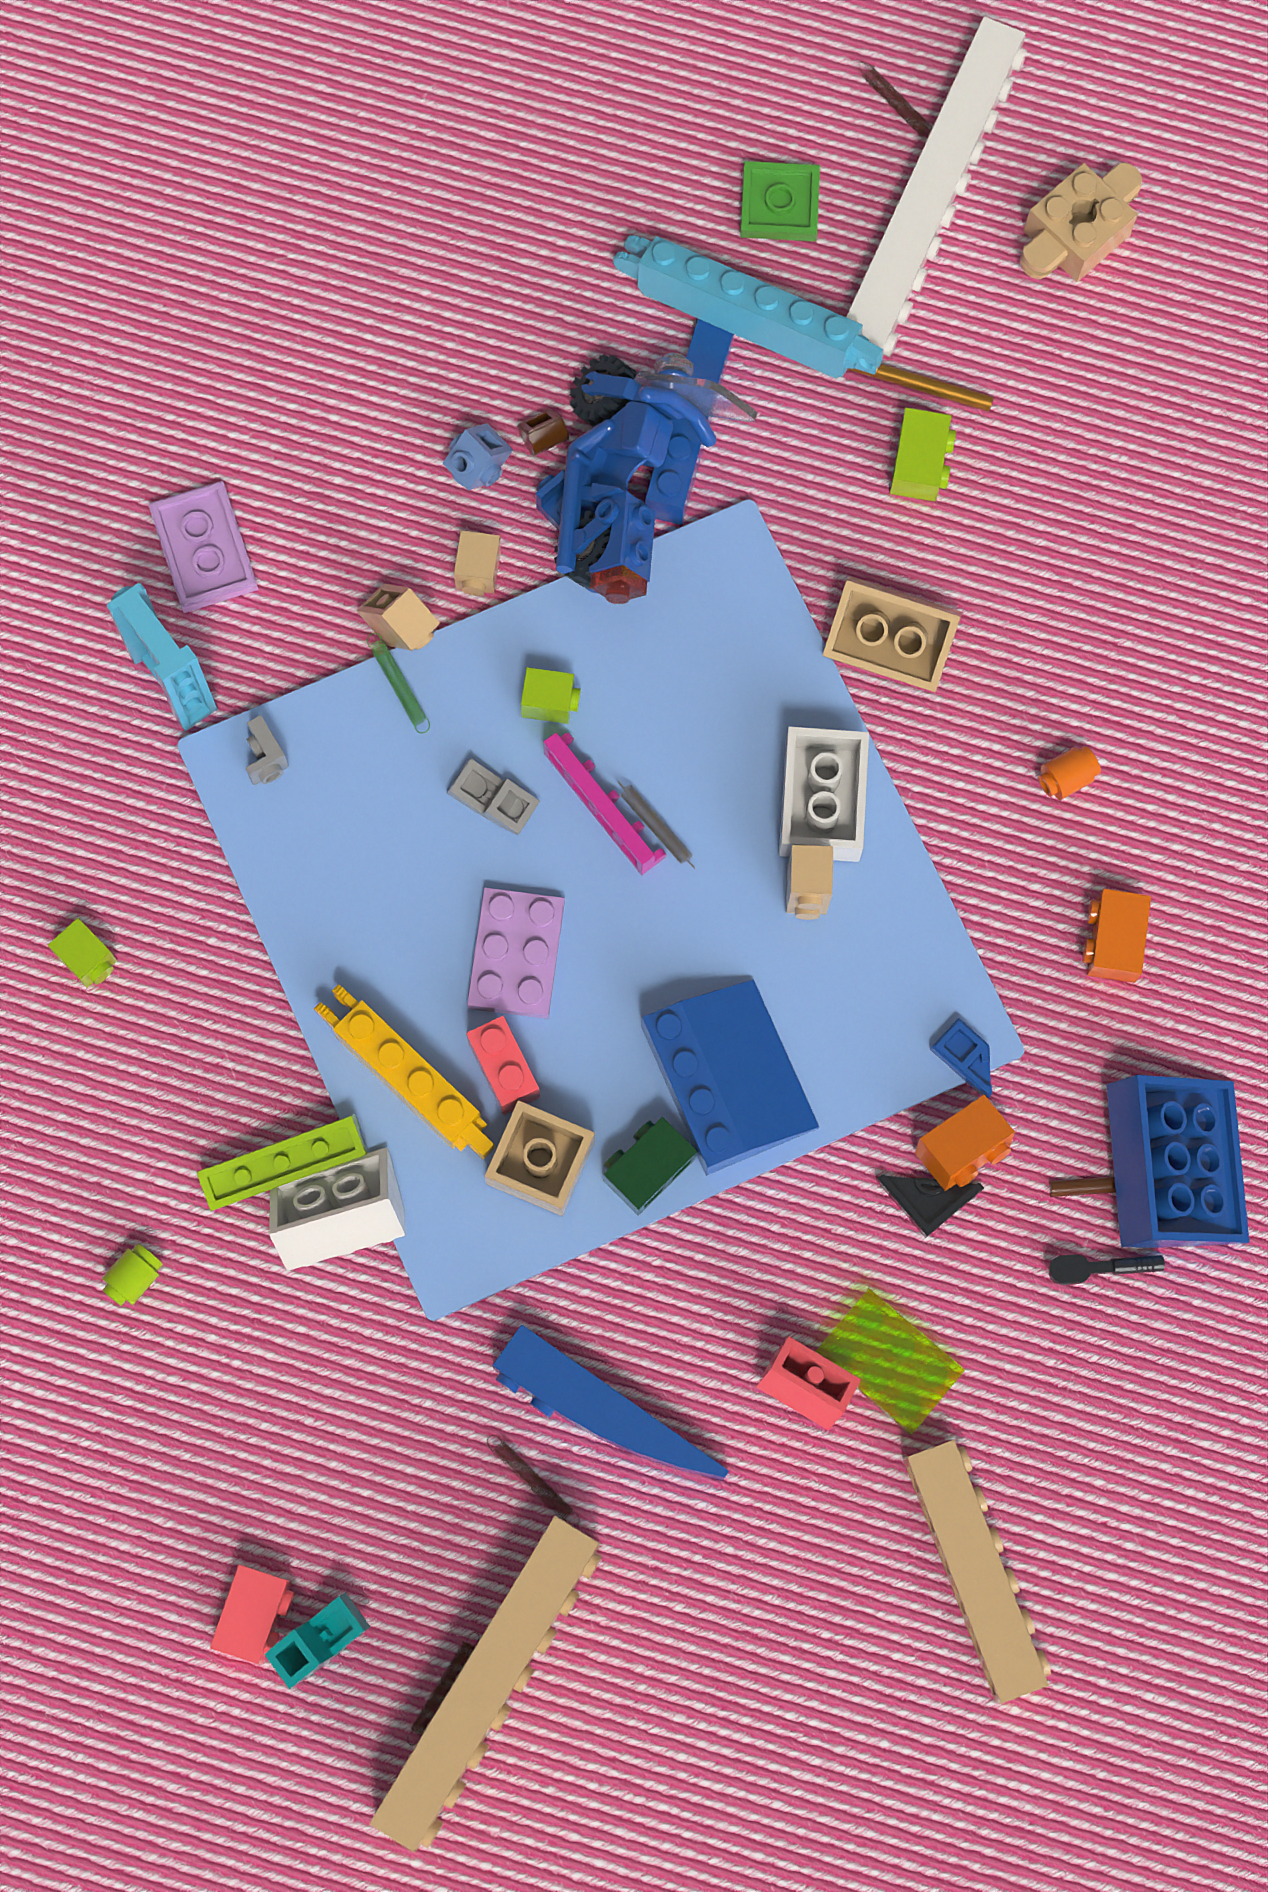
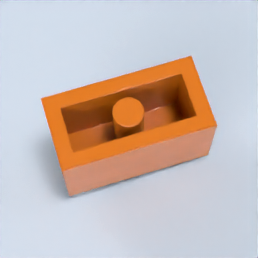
M1103 888L1097 900L1090 901L1087 923L1093 924L1092 939L1086 938L1082 962L1089 963L1087 976L1132 983L1138 980L1143 970L1151 896Z
M984 1094L919 1139L915 1154L946 1191L955 1184H958L959 1187L968 1184L978 1175L979 1171L977 1169L987 1162L994 1165L1004 1159L1011 1151L1010 1144L1015 1131Z

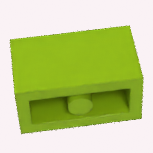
M905 407L890 494L936 502L939 488L947 489L951 466L943 465L945 453L952 454L956 437V430L949 429L951 415Z

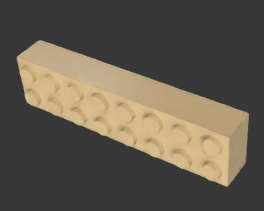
M554 1516L369 1823L371 1826L413 1853L421 1845L428 1848L432 1844L444 1822L437 1819L444 1806L450 1809L454 1807L467 1785L460 1780L467 1767L473 1770L478 1767L490 1747L483 1742L491 1728L496 1731L500 1730L512 1710V1707L506 1704L514 1689L520 1693L524 1690L535 1669L528 1665L537 1651L542 1654L546 1653L558 1633L551 1628L559 1613L567 1617L580 1595L574 1591V1588L581 1576L589 1580L601 1561L602 1556L596 1553L599 1548L597 1541Z

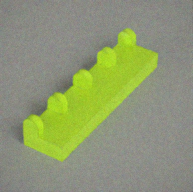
M356 1115L346 1116L337 1121L199 1170L196 1173L210 1211L366 1155L368 1152L359 1131L360 1125Z

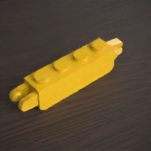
M338 984L332 990L334 997L342 1005H345L350 1012L340 1021L327 1005H323L320 1002L314 1008V1011L333 1029L336 1038L452 1149L456 1147L461 1152L468 1145L484 1160L495 1149V1145L481 1132L487 1124L482 1120L480 1112L363 1000L358 1002Z

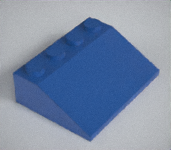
M754 979L677 1002L642 1017L641 1028L691 1143L698 1151L697 1157L706 1176L819 1129L817 1120Z
M1135 1075L1106 1084L1121 1247L1166 1248L1250 1243L1234 1081Z

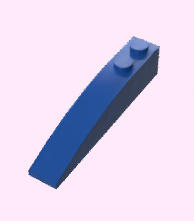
M698 318L683 366L685 373L689 374L692 378V387L683 397L701 409L710 425L735 334ZM668 418L673 422L672 435L664 463L658 468L654 467L645 504L658 513L655 519L683 526L704 445L690 421L686 418L679 420Z
M522 1324L492 1365L493 1369L499 1373L495 1379L498 1383L514 1394L517 1393L519 1388L533 1397L529 1404L548 1418L555 1413L602 1441L636 1456L677 1470L724 1480L729 1472L728 1469Z

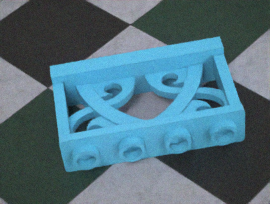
M141 583L118 590L111 598V602L106 606L130 658L135 664L143 661L161 685L177 722L186 732L218 710L198 659L188 645L181 649L178 647L158 620L146 589Z

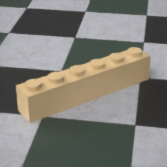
M955 1440L906 1457L903 1462L995 1703L1002 1704L1049 1686L1046 1676L1051 1674L1050 1666L1042 1650L1036 1651L1030 1637L1031 1634L1035 1633L1032 1619L1026 1608L1019 1609L1014 1596L1015 1593L1019 1592L1018 1583L1010 1567L1004 1569L998 1553L1004 1551L996 1528H988L982 1513L988 1511L987 1503L980 1487H972L967 1472L972 1470V1465L964 1446L957 1448Z

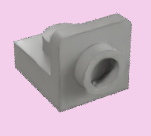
M260 715L247 722L252 736L246 738L255 757L260 759L246 767L247 774L253 785L260 782L263 784L270 783L283 774V769L289 767L283 751Z

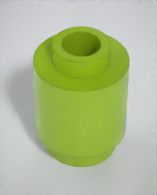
M137 1243L132 1250L128 1248L101 1278L107 1283L102 1291L120 1306L125 1301L134 1305L159 1276L157 1271L163 1263L141 1244Z

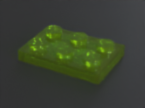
M869 1288L815 1351L860 1378L861 1381L857 1390L910 1435L914 1433L965 1371L963 1367Z

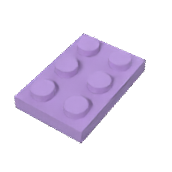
M484 888L467 1003L468 1009L549 1019L565 898Z

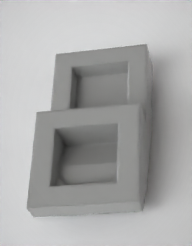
M471 758L467 760L446 792L479 815L516 835L521 832L540 802L509 779L503 781Z

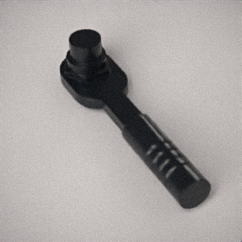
M1077 1254L1061 1255L1050 1262L1048 1273L1050 1279L1059 1285H1074L1085 1282L1090 1275L1112 1273V1275L1161 1272L1165 1269V1261L1162 1255L1111 1258L1109 1261L1089 1262L1084 1256Z

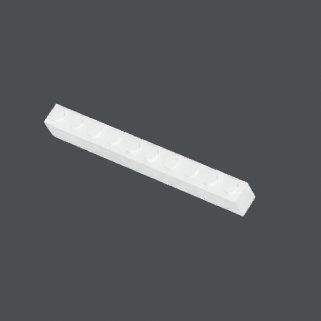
M985 16L846 317L863 325L862 335L868 338L869 342L882 348L883 356L890 357L893 353L899 337L894 331L898 323L905 325L910 315L913 302L908 300L913 290L920 292L928 270L923 269L927 259L934 260L939 251L942 238L938 237L942 226L949 228L957 206L952 205L956 194L963 197L971 175L966 172L971 163L978 164L985 147V143L981 142V139L985 132L992 133L1000 113L995 108L999 101L1006 102L1014 82L1009 77L1013 70L1020 71L1028 50L1022 48L1025 32Z

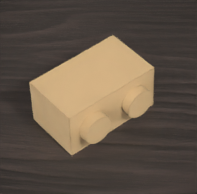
M383 584L356 610L372 630L380 634L387 646L411 651L421 649L428 644L434 636L432 631L440 624L408 587Z
M792 845L787 865L786 913H795V917L798 919H818L820 914H827L832 897L833 846Z

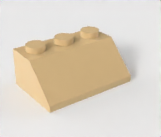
M850 576L846 580L822 656L936 692L962 612Z

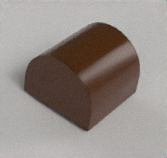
M547 409L517 425L522 440L533 457L569 440L568 431L562 417L552 409Z

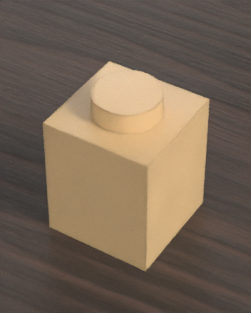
M461 530L454 570L455 587L457 589H461L462 592L473 596H481L485 592L495 593L501 555L500 535Z

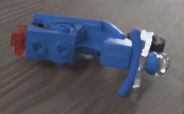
M667 353L657 359L654 364L655 373L647 371L637 372L614 355H609V357L605 354L600 355L599 361L595 358L589 361V369L585 366L582 367L580 372L583 376L581 379L575 377L573 381L577 388L570 389V396L574 399L569 402L570 406L574 409V414L593 426V428L571 442L567 450L558 545H555L554 550L557 553V557L554 560L558 572L585 587L588 591L599 593L608 602L613 604H625L629 600L645 596L647 593V583L650 582L655 516L658 513L643 503L642 500L630 494L627 487L630 478L641 465L658 468L664 463L673 431V422L668 418L678 420L686 418L690 421L702 444L706 447H712L717 439L705 416L755 422L758 415L756 410L722 385L710 380L691 378L694 370L693 363L680 353ZM581 506L589 510L585 512L584 517L580 515Z

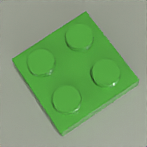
M744 161L740 238L816 242L820 165Z

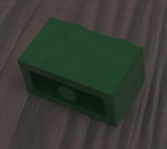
M663 1117L655 1124L651 1120L647 1121L633 1136L637 1142L626 1153L622 1149L616 1151L603 1166L607 1170L603 1174V1181L638 1216L697 1158L698 1151Z

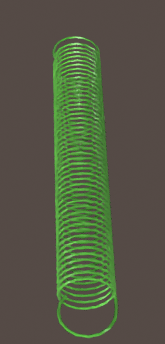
M379 644L381 645L379 646L381 647L380 649L384 652L381 655L375 651L376 649L371 647L385 675H388L386 677H388V681L402 703L404 710H408L405 712L416 729L418 720L427 719L424 716L425 714H423L420 704L408 684H406L407 682H405L406 680L386 644ZM387 659L386 661H388V664H390L388 666H390L389 668L393 669L391 671H393L392 673L397 675L396 677L388 674L391 671L385 669L387 667H385L386 665H384V662L382 661Z

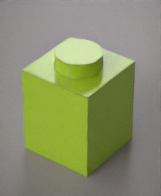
M527 667L521 699L522 718L569 724L571 711L578 712L581 697V688H575L574 674Z
M79 918L48 944V947L86 988L93 983L97 985L103 982L114 969L112 965L117 962L111 951Z

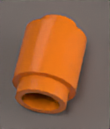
M1083 746L1080 749L1073 747L1041 765L1042 775L1038 776V780L1043 791L1049 797L1054 795L1057 799L1062 800L1094 782L1095 776L1101 773V768L1094 753L1087 746Z

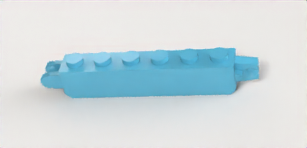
M630 235L624 243L625 248L630 254L619 251L613 258V265H615L618 271L638 280V288L645 296L833 378L843 377L848 368H855L875 375L882 363L883 349L869 342V339L862 335V324L656 236L653 241H650L643 237Z

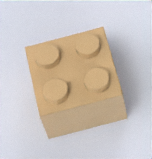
M517 1101L484 1176L486 1184L563 1216L594 1145L595 1132Z

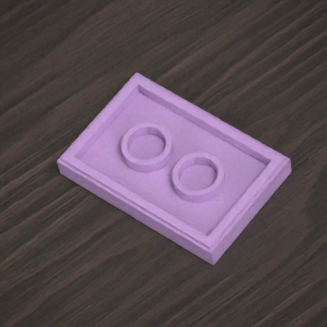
M223 481L148 504L183 613L259 590Z

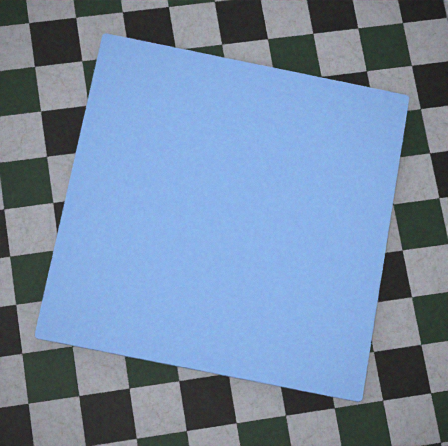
M752 500L742 501L653 539L650 582L624 590L610 588L604 582V591L593 593L565 576L433 632L434 636L431 641L421 649L411 651L394 648L390 650L391 656L403 674L405 682H407L406 684L410 687L423 710V714H425L424 716L427 718L422 723L416 725V729L405 712L408 710H404L402 703L391 687L388 677H386L388 675H385L376 658L373 657L186 736L178 742V750L339 1118L342 1119L352 1114L356 1115L360 1125L359 1131L368 1153L386 1147L390 1153L405 1212V1236L396 1238L393 1242L422 1309L430 1321L439 1320L966 1083L930 1050L958 1018L989 1044L990 1072L1021 1058L1024 1054V1046L870 734L864 843L860 861L833 860L832 897L826 915L820 914L818 919L804 920L796 918L795 913H786L787 865L789 857L779 856L785 745L788 727L868 732L833 659L822 656L826 645L756 503ZM527 667L574 674L575 688H581V697L578 712L571 711L569 724L522 718L521 699ZM261 715L283 751L289 767L283 769L284 772L278 779L267 784L260 782L253 785L247 774L246 767L260 759L255 757L246 738L252 736L247 722ZM569 732L574 740L568 745V748L581 764L587 760H591L595 764V769L589 774L606 795L616 790L622 796L621 794L624 792V789L617 781L623 787L632 785L634 788L632 790H636L637 794H640L646 801L644 803H648L651 807L650 809L657 813L658 818L665 822L667 825L665 827H669L675 834L674 838L677 836L683 843V846L685 845L689 849L687 851H690L692 855L689 861L695 869L687 860L680 864L667 847L661 843L659 838L653 834L654 832L645 825L646 823L643 822V819H640L638 814L620 797L614 805L630 825L640 820L645 828L638 835L654 853L662 848L667 854L661 862L641 876L544 755L543 741L554 733L561 737ZM470 758L503 781L509 779L540 801L518 835L484 818L446 793ZM484 888L565 898L549 1019L474 1010L467 1007ZM754 979L817 1120L819 1129L707 1176L697 1157L638 1216L603 1181V1174L607 1171L603 1167L606 1161L619 1149L626 1153L637 1142L633 1138L634 1134L647 1121L651 1120L655 1124L661 1117L692 1145L641 1028L642 1017L677 1002ZM338 984L358 1002L363 1000L480 1112L482 1120L487 1124L481 1132L495 1145V1149L484 1160L468 1145L461 1152L456 1147L454 1149L449 1147L336 1038L333 1029L314 1011V1008L321 1002L323 1005H327L341 1021L350 1010L334 997L332 990ZM501 1016H504L539 1087L540 1098L528 1103V1105L595 1132L594 1145L563 1216L491 1187L485 1181L484 1176L513 1111L505 1115L502 1114L468 1044L466 1033Z

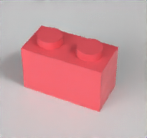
M504 1016L466 1033L468 1044L503 1115L513 1111L517 1101L528 1104L540 1098L539 1087Z
M788 1336L774 1353L756 1387L829 1430L844 1414L861 1379Z
M239 1564L210 1648L258 1665H263L266 1658L264 1654L280 1640L281 1634L275 1632L280 1615L287 1617L292 1606L295 1592L289 1590L291 1581Z

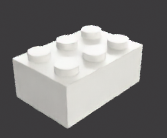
M788 727L785 745L779 856L789 857L792 845L833 846V860L860 861L864 843L869 732Z

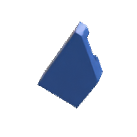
M958 1018L930 1050L981 1096L985 1094L989 1098L992 1095L989 1044Z

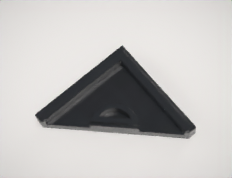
M882 1174L876 1179L877 1183L925 1238L984 1189L981 1183H968L963 1187L955 1184L945 1191L936 1179L905 1178Z

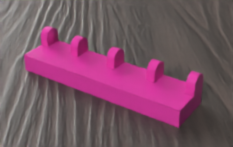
M567 732L560 737L557 733H554L543 741L544 755L642 876L661 862L667 854L662 848L654 853L638 835L645 828L640 820L630 825L614 805L620 798L616 790L606 795L589 774L595 769V764L591 760L581 764L568 748V745L574 740L571 734Z

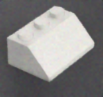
M387 1147L270 1190L269 1235L287 1271L302 1266H311L322 1260L351 1254L356 1250L379 1243H387L405 1236L404 1206Z

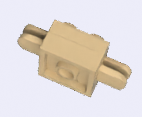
M1083 163L1030 209L1024 232L1031 240L1024 246L1020 259L1021 268L1025 274L1031 278L1043 279L1060 266L1078 282L1131 235L1138 213L1129 205L1138 196L1141 188L1142 177L1138 169L1128 163H1119L1100 178Z

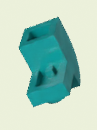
M345 1592L308 1622L291 1631L264 1655L286 1686L291 1689L333 1660L371 1626Z

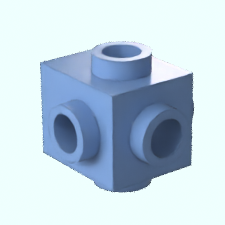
M486 423L465 429L464 432L456 436L450 443L449 449L451 451L442 464L452 473L454 480L466 487L467 490L484 485L489 487L502 475L503 470L501 467L513 449Z

